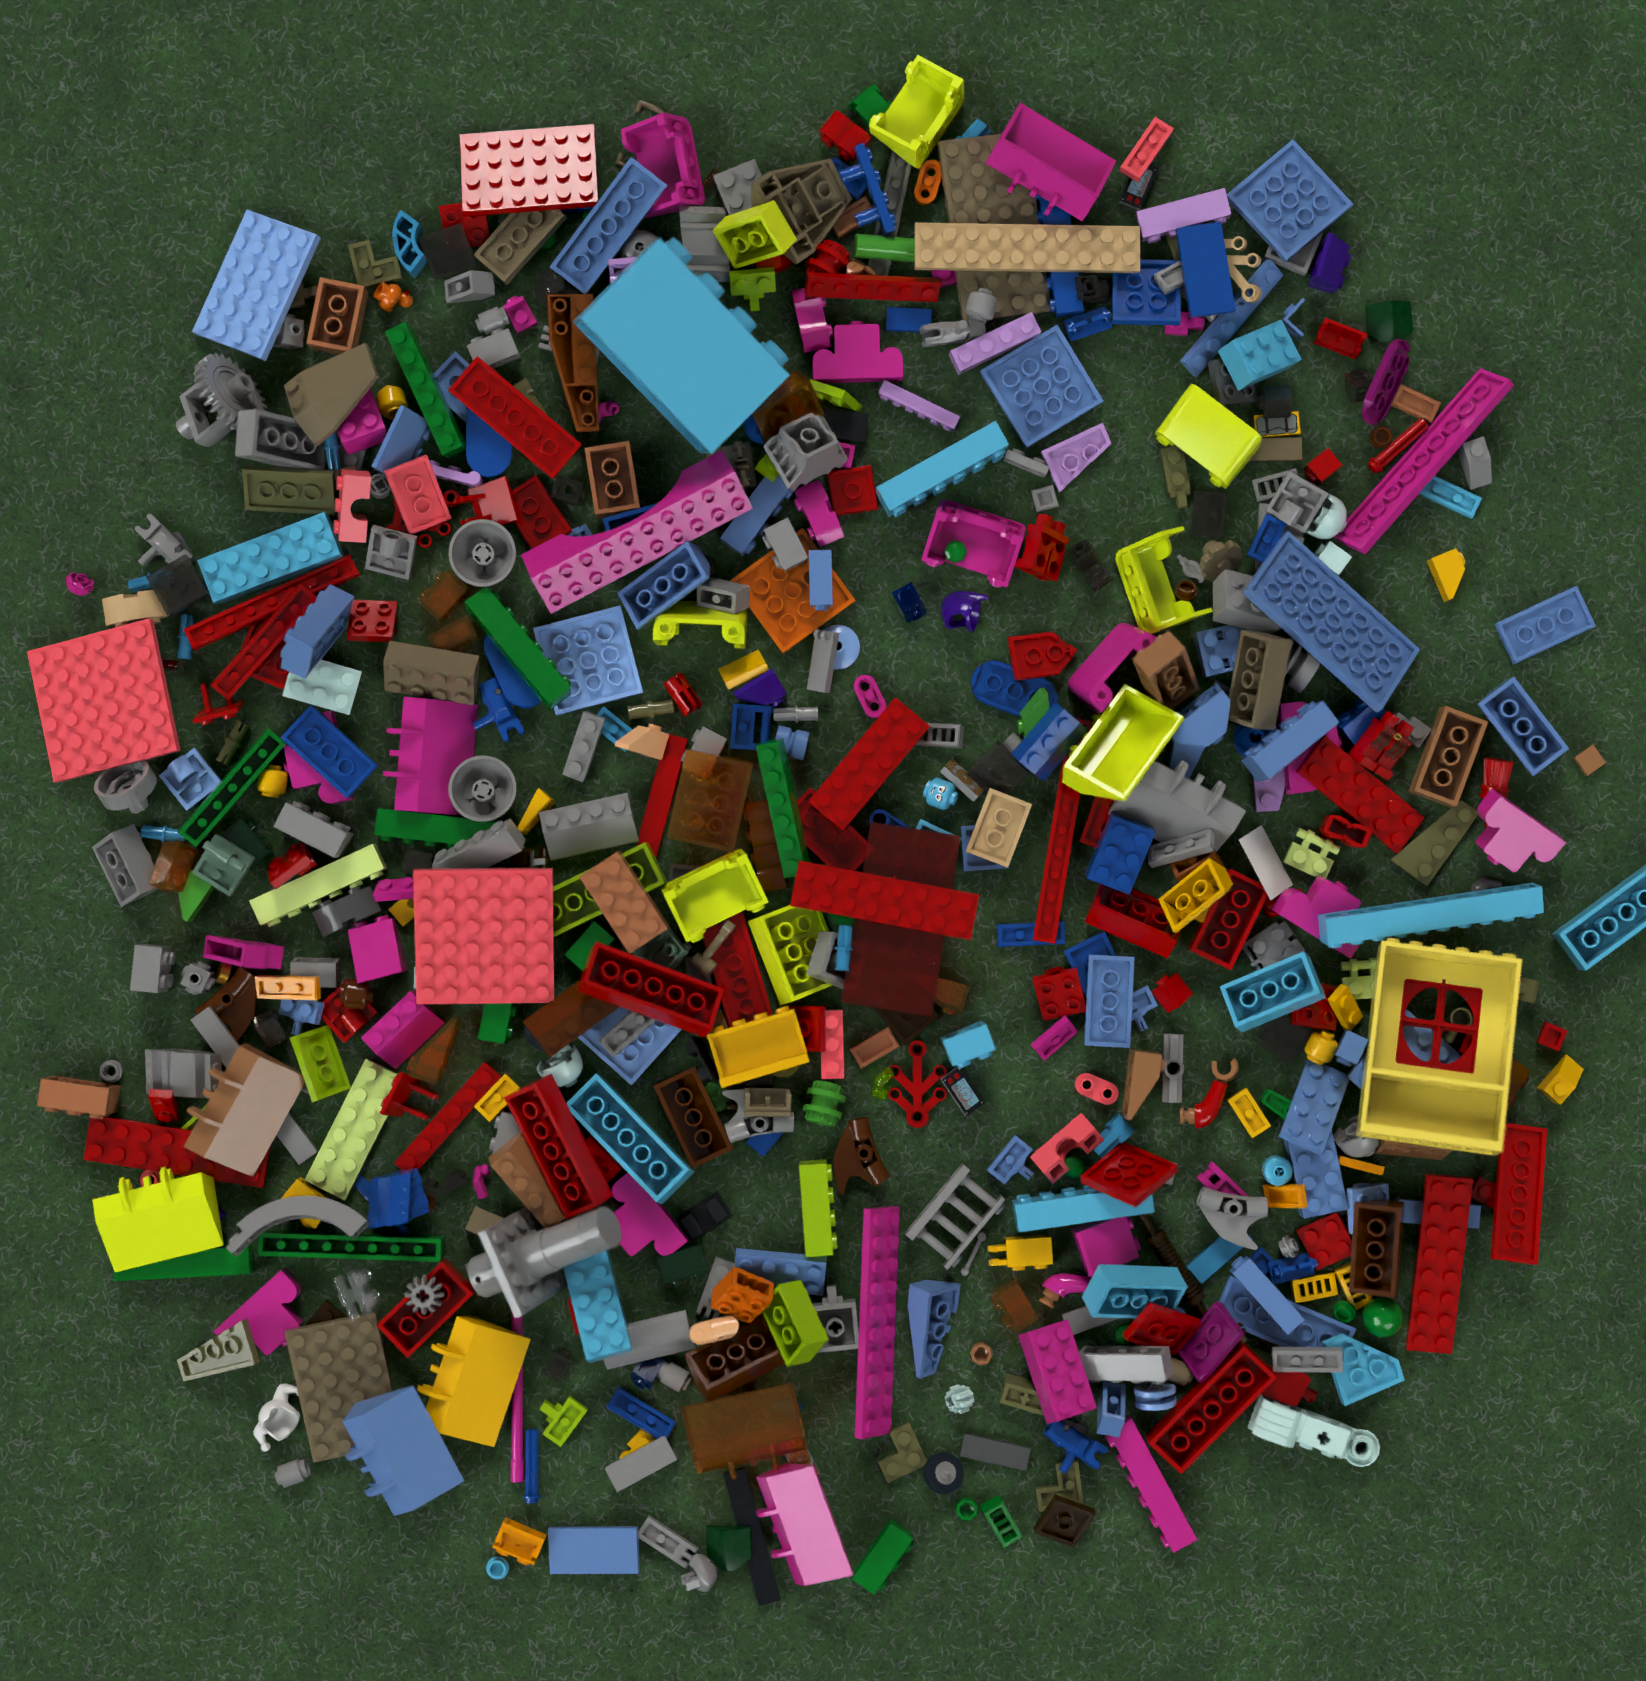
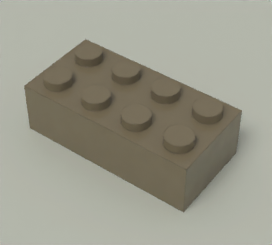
M1241 630L1229 699L1231 700L1229 721L1253 729L1275 730L1292 640L1261 631Z
M389 641L383 660L385 691L474 705L480 685L478 655Z

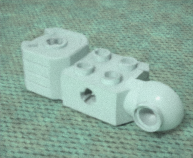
M1262 1394L1257 1398L1248 1429L1253 1430L1252 1434L1262 1439L1289 1448H1293L1295 1442H1298L1299 1446L1305 1449L1312 1450L1314 1447L1325 1456L1345 1458L1349 1463L1359 1467L1372 1464L1379 1455V1441L1368 1430L1355 1429L1343 1422L1301 1407L1285 1404L1265 1397ZM1359 1442H1364V1449L1356 1452L1355 1446Z

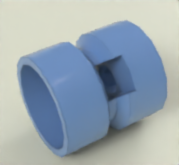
M779 725L775 739L784 738L787 754H790L791 758L804 760L810 732L798 729L792 732L791 728Z

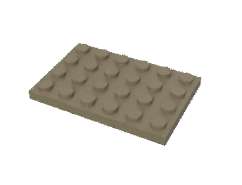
M376 1311L285 1330L313 1463L342 1457L351 1452L349 1448L354 1445V1442L342 1422L356 1402L393 1391L381 1332L376 1326L378 1324Z

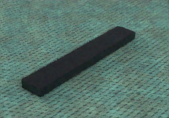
M746 1467L724 1472L723 1475L737 1526L751 1527L752 1558L747 1561L758 1604L761 1606L780 1601V1592L760 1518L756 1515L757 1507Z

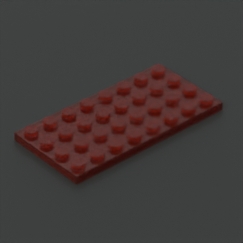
M871 822L862 873L953 890L961 836ZM855 918L851 939L853 951L851 950L850 971H846L841 1002L932 1017L945 935Z

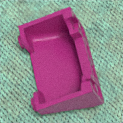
M660 113L621 129L624 148L631 153H636L637 162L668 185L644 219L678 212L679 206H701L704 204L705 195L692 128L685 117Z
M940 500L921 560L931 567H938V565H943L944 562L954 564L947 561L944 550L948 543L957 540L964 543L967 553L963 561L954 565L987 575V579L992 586L998 588L1002 586L1008 587L1024 539L1026 527L1019 522L957 502Z
M1118 624L1070 677L1068 681L1069 691L1094 714H1100L1109 705L1113 696L1111 689L1104 681L1128 654L1133 658L1140 650L1150 646L1156 637L1131 624Z

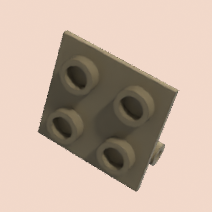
M737 441L733 445L718 447L712 454L706 453L708 458L722 450L734 469L743 489L757 486L750 442L743 443V441Z

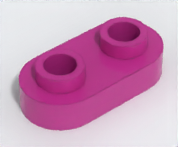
M859 676L854 682V691L866 715L871 718H878L886 709L885 700L871 676ZM862 683L869 684L867 691L861 689ZM872 703L879 705L877 711L871 710L870 706Z

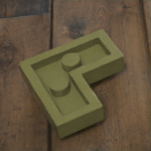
M370 240L348 245L357 285L365 286L368 289L379 286L382 282L388 284L403 280L397 256L376 261Z
M909 1421L891 1429L889 1432L898 1452L878 1461L887 1483L923 1467L927 1462V1458Z
M1074 1459L1066 1474L1058 1470L1063 1461L1055 1462L1057 1485L1035 1487L1039 1512L1046 1509L1055 1494L1084 1505L1077 1459Z

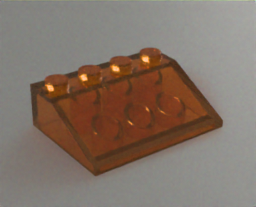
M686 749L667 838L734 853L754 762Z

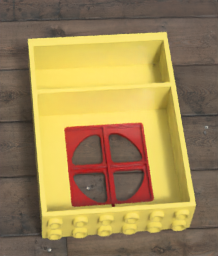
M1386 938V941H1381L1377 948L1356 1136L1492 1156L1502 1152L1522 959L1516 958L1514 954L1507 953L1502 954V956H1495L1493 952L1485 950L1473 953L1469 952L1468 948L1462 947L1450 950L1446 949L1445 945L1433 944L1432 947L1423 946L1422 942L1409 941V944H1404L1394 938ZM1427 988H1435L1438 991L1434 1020L1410 1018L1405 1015L1409 1002L1419 992ZM1447 991H1455L1466 1000L1473 1014V1025H1461L1444 1021ZM1405 1026L1428 1028L1433 1031L1431 1058L1429 1061L1419 1059L1410 1050L1403 1033ZM1450 1031L1470 1034L1472 1037L1471 1044L1460 1058L1448 1064L1440 1062L1442 1032Z

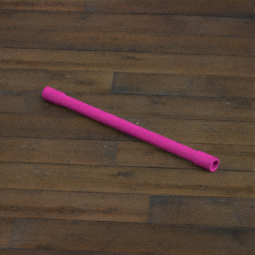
M511 1310V1331L523 1335V1316L515 1318ZM523 1364L511 1396L512 1459L510 1462V1481L514 1483L524 1482Z

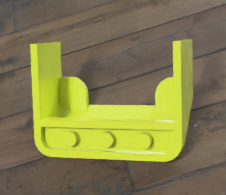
M1184 526L1158 532L1120 549L1115 557L1138 628L1150 634L1189 622L1213 612L1212 607L1194 612L1193 606L1189 601L1180 600L1176 602L1162 560L1169 557L1172 551L1169 537L1184 531Z

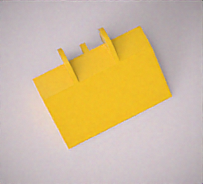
M470 1314L457 1316L448 1344L437 1343V1345L432 1344L431 1346L432 1350L444 1355L440 1366L431 1364L430 1371L437 1373L434 1385L423 1384V1386L418 1385L417 1387L419 1392L430 1396L426 1410L440 1434L491 1447L495 1446L531 1340L530 1338Z

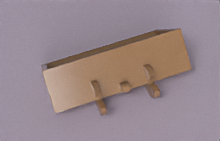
M246 1043L239 1045L225 1072L216 1068L209 1069L208 1073L220 1081L214 1092L204 1088L202 1094L210 1098L204 1110L194 1106L187 1109V1112L196 1117L198 1121L184 1147L206 1159L253 1177L304 1086L305 1080L299 1071Z

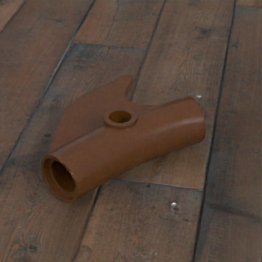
M239 966L230 979L213 996L195 1008L196 1014L198 1015L211 1006L221 1021L231 1026V1034L238 1042L255 1017L257 1000L255 976L257 975L249 968Z
M868 1117L848 1120L849 1123L834 1153V1173L840 1194L844 1193L847 1181L852 1176H859L865 1179L873 1187L890 1177L876 1148ZM862 1149H866L868 1153L867 1155L862 1156L860 1155V1151Z

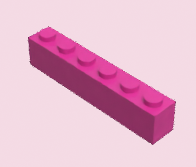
M1130 1415L1126 1416L1120 1437L1108 1435L1105 1437L1111 1448L1116 1446L1120 1453L1116 1457L1122 1468L1127 1466L1130 1472L1127 1478L1132 1487L1139 1488L1141 1494L1138 1495V1498L1143 1507H1149L1152 1512L1149 1518L1155 1528L1160 1527L1163 1534L1159 1537L1165 1548L1171 1547L1174 1553L1193 1543L1197 1538Z

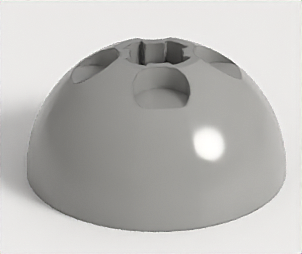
M486 519L470 521L460 527L451 539L449 545L451 567L456 575L468 584L479 587L495 585L509 575L515 564L516 547L514 540L507 529L497 522Z
M491 756L471 757L463 761L452 773L448 787L449 797L454 808L465 818L476 822L493 821L503 816L511 808L516 796L515 777L510 768L497 758Z

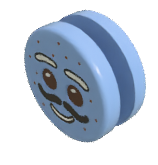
M1145 1382L1136 1385L1133 1389L1136 1399L1134 1403L1138 1409L1148 1411L1166 1410L1173 1408L1177 1404V1398L1173 1396L1176 1393V1386L1172 1383L1155 1384L1153 1382Z

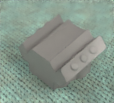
M679 206L682 244L692 256V259L686 266L696 277L698 275L702 276L707 272L717 282H730L729 259L712 232L723 218L726 217L725 207Z
M812 412L780 427L779 434L771 437L763 446L785 485L792 491H795L800 484L807 485L813 479L829 474L834 467L841 468L848 460L825 418L820 415L815 416Z
M173 1048L145 1049L146 1093L149 1094L150 1089L173 1090L174 1096L209 1098L203 1095L202 1092L204 1088L214 1092L220 1080L211 1076L208 1071L213 1068L222 1071L221 1054L211 1053V1051Z

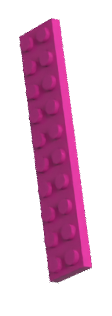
M1480 368L1431 423L1429 428L1416 440L1346 520L1347 525L1345 529L1334 536V538L1338 542L1366 554L1503 397L1506 396L1514 386L1512 381Z
M900 1207L866 1208L863 1214L855 1438L857 1439L889 1434L892 1426Z

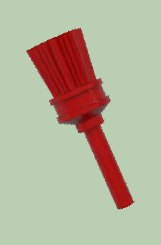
M1484 758L1483 784H1481L1480 798L1484 799L1490 790L1494 789L1508 799L1507 795L1510 788L1507 785L1513 761L1501 758Z

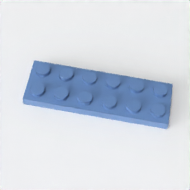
M631 157L550 265V268L583 294H588L609 266L608 259L616 257L668 185Z
M1229 1275L1219 1298V1302H1222L1234 1320L1244 1325L1240 1328L1245 1327L1246 1332L1281 1347H1323L1322 1341L1341 1333L1353 1338L1356 1328L1288 1300L1305 1320L1287 1335L1237 1278Z

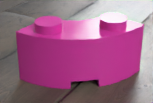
M805 288L792 290L791 294L804 352L831 347L829 338L833 337L831 324H826L824 316L825 298L805 297Z
M819 480L795 490L797 499H794V503L798 512L802 511L807 520L809 528H806L811 541L815 540L818 546L821 547L844 537L835 511L833 512L829 498Z

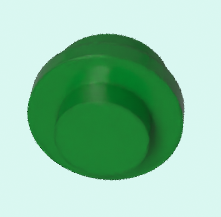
M1338 1301L1333 1307L1334 1317L1340 1322L1347 1323L1353 1320L1356 1315L1355 1307L1348 1301Z

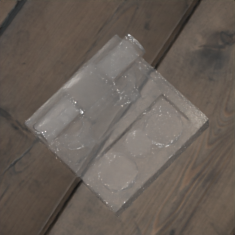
M362 1264L346 1273L352 1288L347 1289L342 1275L333 1278L339 1291L337 1294L342 1307L345 1306L351 1321L359 1318L354 1302L358 1301L363 1316L377 1309L380 1306L378 1302L381 1301L377 1289H373L370 1284L372 1277L368 1268L364 1269Z

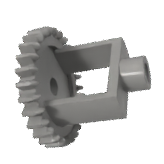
M217 353L209 354L195 366L193 375L195 376L194 382L196 384L179 396L185 415L176 422V427L179 433L186 439L194 438L196 443L211 447L237 428L239 411L252 409L265 411L267 406L263 402L266 400L259 395L262 391L256 389L257 383L251 380L252 376L245 374V368L239 369L238 362L232 363L231 358L225 359L223 354L220 356ZM205 398L208 400L204 405H212L210 413L218 412L217 421L211 425L208 422L201 402Z

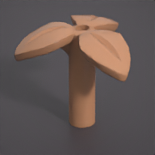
M856 259L848 260L846 274L877 275L870 266L864 265V262Z

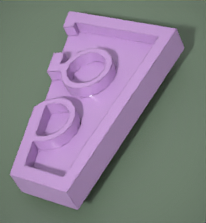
M1103 423L1040 451L1046 465L1049 466L1048 470L1058 493L1112 444Z
M1281 769L1269 780L1257 782L1253 777L1255 812L1279 811L1285 789L1284 770Z

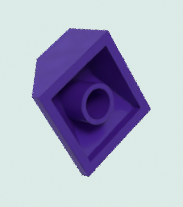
M772 668L733 692L737 700L762 706L773 705V707L785 701L784 696L787 695Z

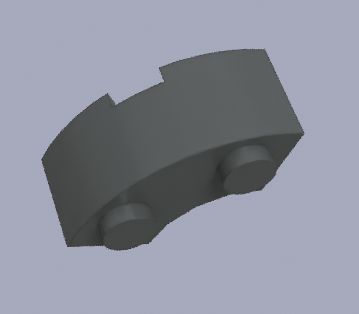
M360 886L348 891L349 895L334 902L329 899L319 904L320 909L312 912L323 937L341 931L381 911L378 902L374 900L373 891L370 886L361 889Z

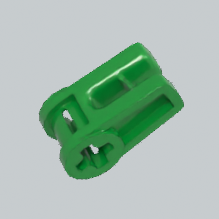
M1266 1089L1259 1100L1260 1103L1285 1120L1286 1111L1290 1106L1291 1100L1270 1089Z

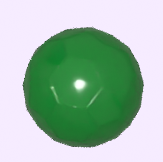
M1376 1297L1370 1300L1365 1305L1362 1313L1363 1324L1367 1331L1377 1337H1390L1396 1334L1402 1327L1404 1320L1403 1311L1399 1304L1387 1297Z

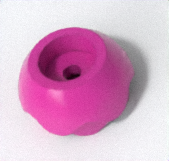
M71 572L69 576H66V586L75 595L84 596L94 589V581L89 580L83 573L76 574Z

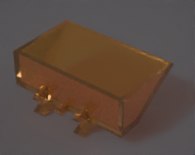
M793 1382L681 1407L697 1474L729 1467L731 1478L735 1480L737 1479L736 1465L750 1462L751 1466H757L758 1460L768 1458L772 1459L773 1467L776 1471L779 1470L777 1456L809 1449L804 1420Z

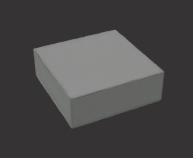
M1053 485L1031 490L1036 513L1059 507Z

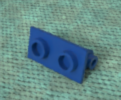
M1106 306L1063 320L1070 342L1113 328L1110 321L1112 317L1110 311H1107Z
M1304 1253L1294 1258L1288 1257L1267 1262L1274 1285L1315 1275L1314 1268L1317 1267V1261L1315 1258L1312 1259L1308 1253Z

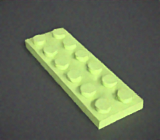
M367 1058L365 1059L305 1181L343 1200L347 1199L388 1118V1115H382L379 1112L382 1108L381 1103L389 1094L392 1088V1081L398 1075L397 1073Z

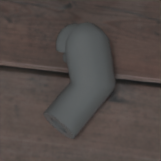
M1484 877L1479 878L1471 885L1470 892L1502 887V881Z

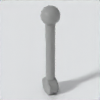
M983 1232L978 1233L976 1245L965 1267L960 1271L963 1276L969 1274V1267L981 1242L986 1240V1234Z

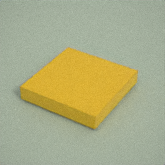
M758 649L718 670L727 688L730 690L767 672L769 668Z

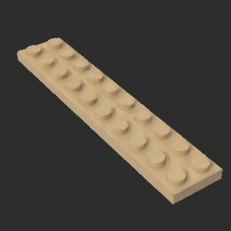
M915 223L914 270L1139 273L1140 226Z

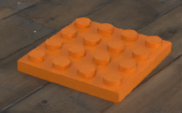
M802 528L796 534L809 559V550L819 549ZM771 550L730 581L750 586L749 608L782 654H784L816 629L856 602V600L832 569L833 607H828V611H815V607H810L809 561L790 570L787 569L784 573L782 568L778 569L772 559L776 555Z

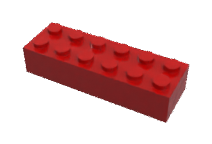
M895 697L810 798L808 804L843 832L930 726Z
M595 942L590 949L577 991L705 1038L713 1028L724 989Z
M552 1074L529 1083L504 1097L565 1219L597 1207L613 1196Z
M1240 1339L1206 1382H1198L1146 1434L1148 1444L1182 1474L1277 1378L1275 1372Z

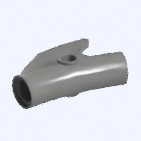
M744 1089L723 1090L724 1096L736 1101L738 1104V1110L735 1115L724 1124L731 1143L763 1134L793 1132V1112H791V1117L745 1116ZM758 1119L763 1120L760 1124H756V1121Z
M1203 1186L1199 1192L1196 1206L1200 1207L1218 1235L1236 1245L1257 1250L1258 1246L1247 1235V1229L1255 1221L1267 1217V1198L1234 1195ZM1234 1205V1209L1229 1211L1230 1206Z

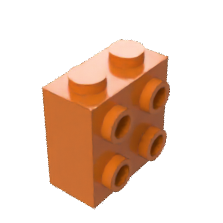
M734 1267L713 1288L710 1308L733 1316L740 1321L751 1323L772 1302L774 1283Z

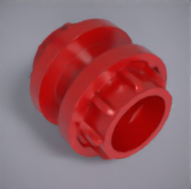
M824 240L822 244H818L816 247V259L808 258L805 263L807 267L806 273L839 274L840 270L846 271L850 253L839 243L832 240Z

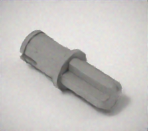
M795 705V708H775L773 711L774 721H796V723L798 721H818V707H798V705Z

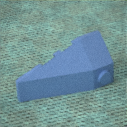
M923 1280L910 1284L907 1306L916 1376L918 1378L936 1373L944 1346L941 1344L942 1338L951 1329V1326L947 1324L951 1312L956 1313L958 1308L961 1285L959 1283Z

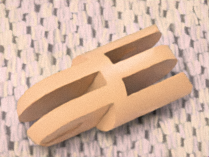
M722 1316L698 1322L691 1327L689 1337L697 1345L729 1339L736 1335L739 1323L733 1316Z

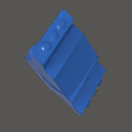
M417 1168L399 1170L371 1179L368 1222L370 1225L368 1229L404 1224L415 1217L430 1212L428 1199L424 1194L422 1179Z

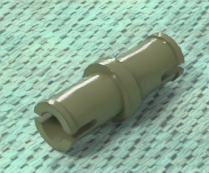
M672 699L653 703L651 700L647 701V704L627 706L630 720L644 717L652 719L656 715L674 713Z
M236 720V724L229 737H225V744L216 758L217 761L222 762L225 755H227L223 763L227 766L230 765L237 749L241 748L242 745L240 743L250 726L244 724L239 732L242 722Z

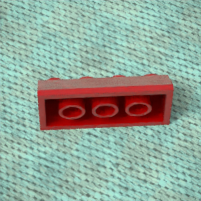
M1099 884L1085 919L1087 924L1165 958H1168L1176 945L1181 931L1173 932L1158 899L1133 888L1129 895L1103 884Z

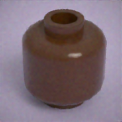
M348 979L345 984H341L340 1002H343L345 1008L363 1010L367 1007L368 1002H373L374 989H369L368 981L357 983V979Z

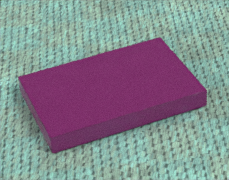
M1216 1301L1200 1320L1202 1326L1178 1351V1354L1200 1383L1206 1382L1245 1335L1222 1302Z

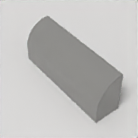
M686 1310L627 1324L634 1351L603 1360L608 1370L695 1349V1343L689 1337L691 1324Z

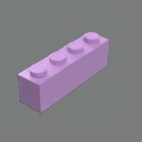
M1222 188L1136 211L1135 216L1137 224L1140 226L1141 241H1147L1149 244L1160 241L1162 236L1176 237L1175 230L1180 227L1216 222L1225 224L1231 216L1226 190Z
M1030 312L951 350L949 357L957 374L960 375L1039 336L1041 330L1033 313Z

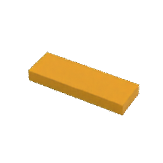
M255 976L257 999H321L319 976Z

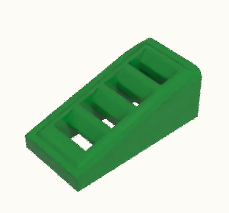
M999 1495L980 1505L983 1514L1003 1548L1023 1537ZM1002 1513L1005 1514L1003 1517L997 1519L996 1521L992 1520L997 1516L1001 1515ZM1007 1521L1010 1522L1008 1525H1006V1526H1004V1527H1002L1001 1529L998 1530L997 1527L1001 1526L1002 1524L1006 1523ZM1011 1529H1014L1013 1533L1005 1536L1004 1538L1002 1537L1004 1533L1008 1532Z

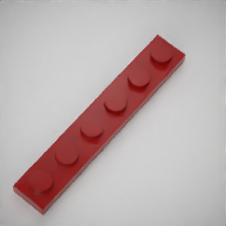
M807 272L804 293L805 297L938 302L941 281L940 278Z
M300 583L216 677L211 686L229 700L281 642L287 631L295 626L297 619L305 615L310 603L314 604L316 602L317 596Z
M485 1061L394 1164L401 1170L413 1168L419 1170L473 1110L477 1102L502 1076Z

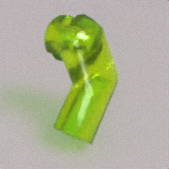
M886 1067L874 1079L872 1094L879 1100H884L887 1097L888 1091L884 1089V1085L894 1076L893 1070L889 1067Z

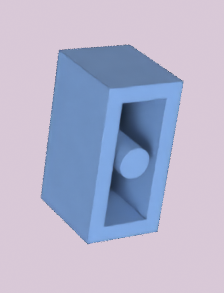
M1344 1030L1334 1054L1337 1057L1336 1061L1348 1067L1351 1064L1357 1065L1368 1039L1349 1030Z
M1103 1381L1098 1396L1097 1434L1120 1437L1125 1421V1384Z

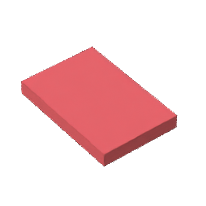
M427 455L384 471L409 534L412 535L452 519Z

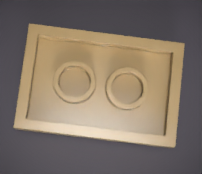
M989 788L965 852L1008 868L1032 804Z

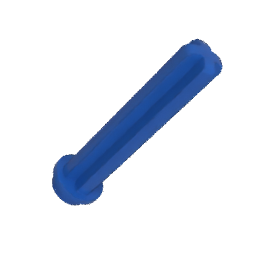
M538 1429L526 1430L525 1494L523 1495L525 1503H538L539 1498H541V1495L538 1494Z

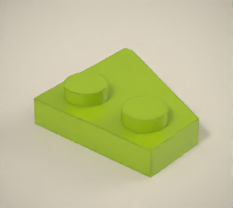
M808 378L805 387L812 392V397L821 401L826 399L836 406L844 407L854 412L861 411L863 406L847 391Z

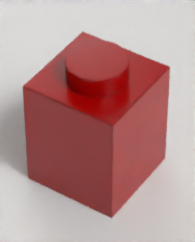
M1327 448L1304 467L1306 471L1304 474L1311 483L1315 482L1318 485L1339 469L1342 464L1332 451Z
M1177 972L1170 977L1167 974L1156 981L1158 986L1151 991L1167 1013L1181 1006L1193 995Z

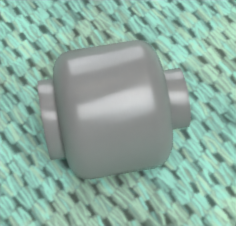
M979 288L978 291L969 294L965 313L969 316V320L986 324V321L993 319L997 299L991 295L992 291Z

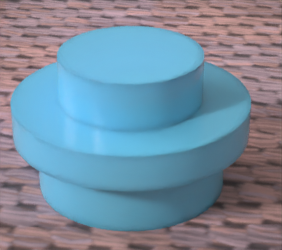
M502 1556L492 1557L486 1565L487 1574L493 1579L504 1578L509 1571L508 1561Z

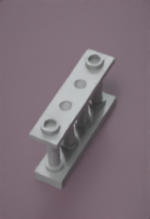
M961 1163L905 1231V1235L912 1241L915 1237L918 1239L921 1237L947 1260L943 1265L947 1270L950 1266L954 1268L962 1259L960 1254L994 1213L998 1215L1005 1207L1003 1203L1005 1198L1000 1194L995 1200L970 1179L968 1174L970 1169L963 1163ZM959 1184L966 1186L990 1206L982 1217L955 1196L954 1190ZM944 1202L947 1204L951 1203L976 1224L968 1234H965L941 1214L939 1208ZM930 1219L932 1221L936 1220L961 1241L953 1252L926 1231L925 1225Z

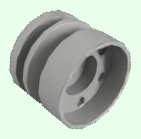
M1288 635L1286 639L1292 641L1286 667V674L1290 675L1287 686L1301 693L1321 663L1307 650L1305 652L1301 651L1303 647L1298 642L1293 646L1295 640Z

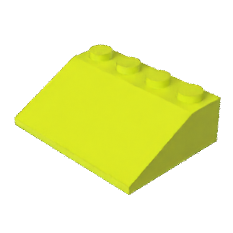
M788 905L748 921L780 1006L832 986L806 975L819 932H829L822 912Z

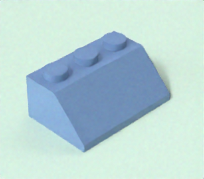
M400 405L371 467L379 474L385 475V470L421 457L424 440L428 441L432 434L426 419Z

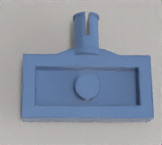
M1148 985L1133 993L1132 1020H1135L1140 1032L1149 1028L1143 1015L1148 1010L1158 1006Z
M282 999L278 1014L288 1016L294 1020L291 1034L299 1035L301 1034L303 1023L320 1024L325 1003L317 1000Z
M1014 1135L986 1170L1004 1185L1017 1172L1029 1180L1034 1172L1024 1166V1163L1033 1149Z

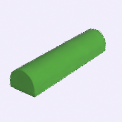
M855 234L854 258L914 262V238Z

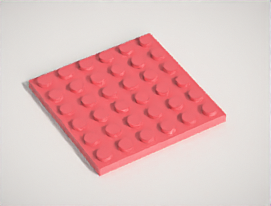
M148 618L27 651L54 783L181 751L153 619Z
M553 868L413 870L417 1004L549 1003L554 1000Z

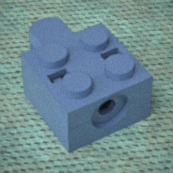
M1226 625L1193 634L1202 678L1234 671L1242 628Z

